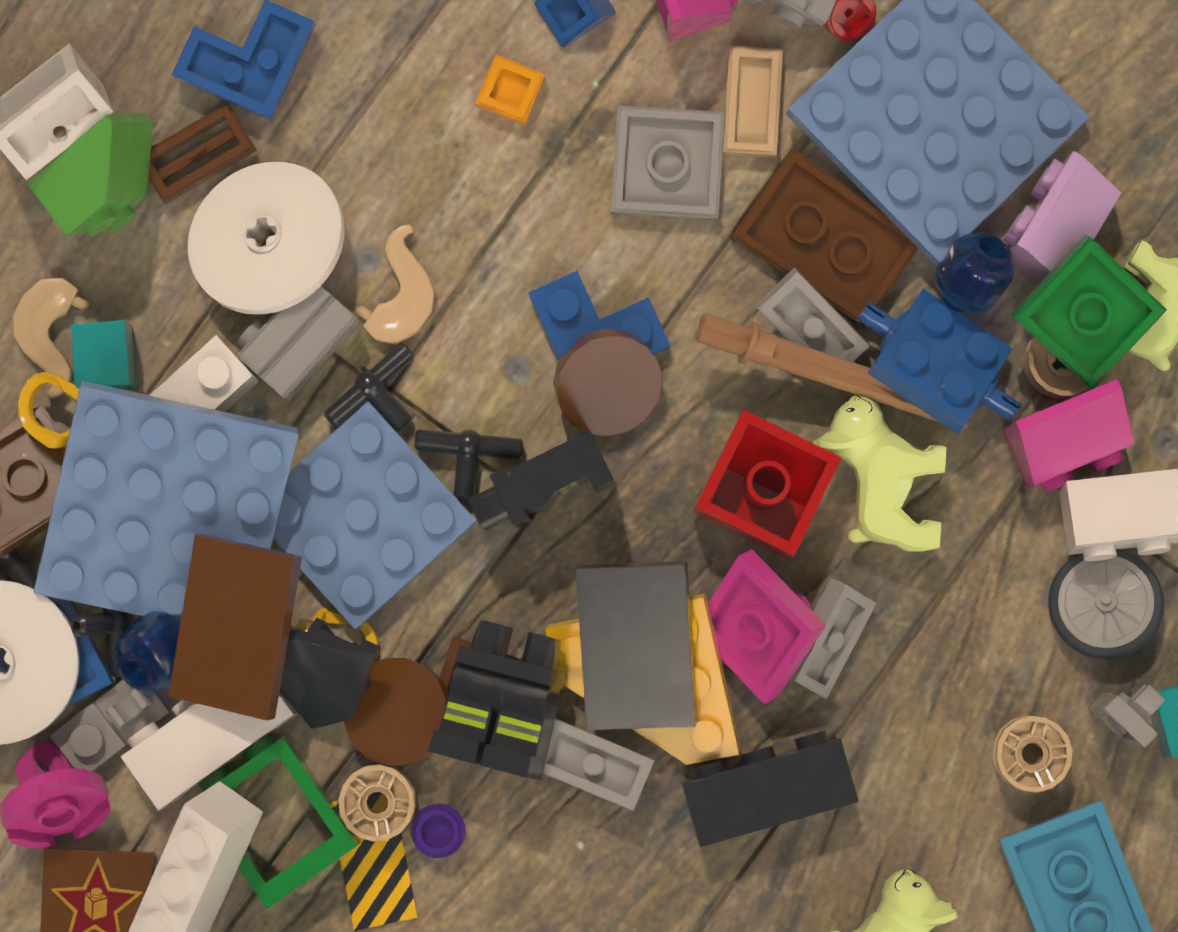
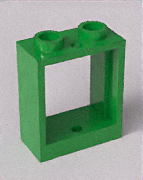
M270 734L243 752L248 759V762L232 773L229 772L226 766H223L198 783L203 792L218 782H222L233 790L280 757L333 834L330 839L271 880L267 879L246 849L238 868L266 909L361 844L355 834L346 827L332 800L288 736L282 737L275 742Z

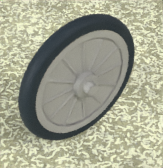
M1116 549V557L1100 561H1084L1083 553L1075 555L1060 568L1050 587L1048 608L1055 630L1071 648L1089 657L1115 659L1130 655L1141 649L1151 640L1162 621L1164 595L1158 577L1144 560L1122 549Z

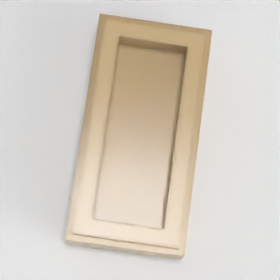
M729 46L722 155L776 158L783 49Z

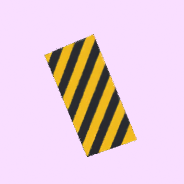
M381 792L373 793L368 797L367 805L370 806L374 813H381L387 808L388 799ZM334 801L333 804L339 811V802ZM401 833L382 841H369L356 836L361 844L340 858L354 931L418 918Z

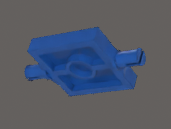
M924 288L910 308L899 315L897 319H894L870 301L857 318V321L862 322L884 337L881 341L880 354L868 371V374L957 434L966 425L972 413L980 409L983 404L1002 416L1009 423L1021 408V402L1019 403L996 387L999 370L1013 348Z

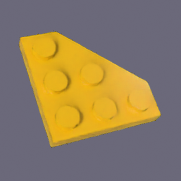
M706 593L690 596L697 707L696 726L632 729L686 765L735 756L741 752V745ZM579 619L549 624L545 629L546 635L561 640L560 660L557 670L567 673L564 686L584 698Z

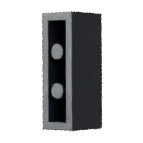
M824 730L794 739L796 749L776 755L774 747L771 745L743 753L744 764L723 770L721 760L689 769L692 779L682 781L681 784L699 846L704 847L858 803L859 800L841 738L836 737L828 740Z

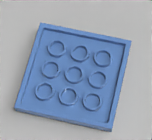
M902 0L786 112V115L936 267L949 255L950 247L953 244L955 249L1090 118L975 0Z
M81 381L34 586V593L181 623L195 535L206 534L263 548H271L298 438V428Z

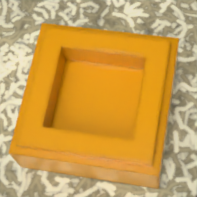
M496 54L475 105L525 126L545 80V74Z

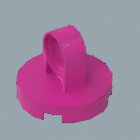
M37 741L17 759L15 768L20 785L10 791L0 804V819L2 826L6 829L8 839L13 844L24 848L55 847L56 844L53 837L62 836L72 831L75 839H80L99 827L111 811L108 799L109 791L106 782L100 774L87 769L72 768L69 760L59 747L48 741ZM36 760L44 765L49 772H44L37 765Z

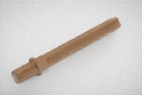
M703 313L699 320V327L695 332L694 341L738 355V363L745 365L748 361H752L764 366H771L939 422L869 375V367L779 338L777 335L759 330V324L753 321L746 327L707 313ZM973 413L969 418L968 422L966 423V425L962 429H966L968 427L973 416Z

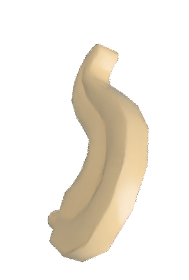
M410 224L402 225L393 230L388 236L384 247L388 262L400 283L399 293L392 300L378 304L373 312L364 306L356 308V314L366 321L363 328L376 342L398 345L419 333L433 313L436 293L430 278L405 245V239L409 235L414 234V229Z
M64 278L40 279L22 295L13 314V337L23 353L42 370L60 375L66 381L72 383L73 370L66 357L51 340L50 331L58 320L69 316L73 306L81 310H87L89 302L78 297L80 290ZM54 385L46 391V395L51 399L58 398L64 394L62 390Z

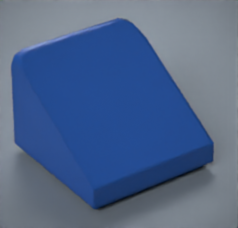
M536 0L534 2V5L561 47L569 45L607 21L616 13L609 0Z

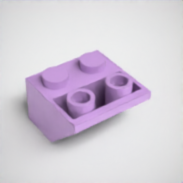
M1075 151L1063 163L1054 159L1050 166L1044 170L1030 194L1038 199L1034 208L1026 205L1023 211L1017 215L1003 238L1004 242L1011 245L1003 259L1038 280L1043 281L1085 234L1094 240L1121 192L1091 163Z

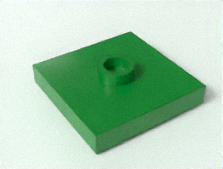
M1085 234L1015 309L1011 316L1092 390L1159 320L1167 309L1090 236Z

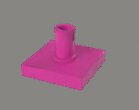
M749 550L737 557L708 602L720 658L764 704L778 698L826 627L811 610L810 603L806 597L799 592H793L753 550Z

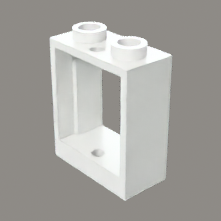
M70 43L0 97V150L26 180L71 146L105 115L113 113L104 85ZM55 127H65L66 134L63 137H56L53 134Z

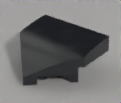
M317 617L307 632L301 629L289 632L280 689L311 729L354 718L362 700L371 687L369 677L372 664L378 655L379 646L363 639L359 646L356 642L350 643L335 636L325 621Z

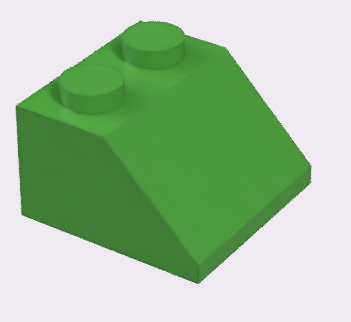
M147 113L105 115L27 183L66 236L85 233L95 236L107 230L113 234L127 226L137 216L134 208L147 197L153 120Z

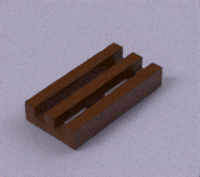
M227 102L151 147L148 178L162 202L167 205L256 152L257 149L232 107ZM227 120L230 128L161 169L156 170L153 165L154 162ZM237 138L239 140V145L166 187L165 180Z

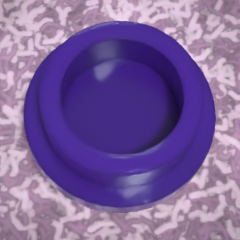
M436 803L424 807L416 814L411 825V837L414 845L421 853L432 858H444L452 855L460 848L465 838L466 829L462 816L456 809L446 804Z

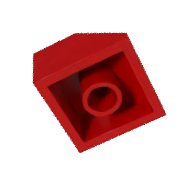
M743 409L692 513L789 560L795 555L842 457Z

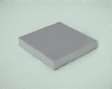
M618 105L611 214L718 221L725 112Z

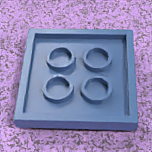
M368 401L289 472L273 539L286 553L302 556L300 569L349 624L358 631L360 627L368 622L470 530L477 521Z

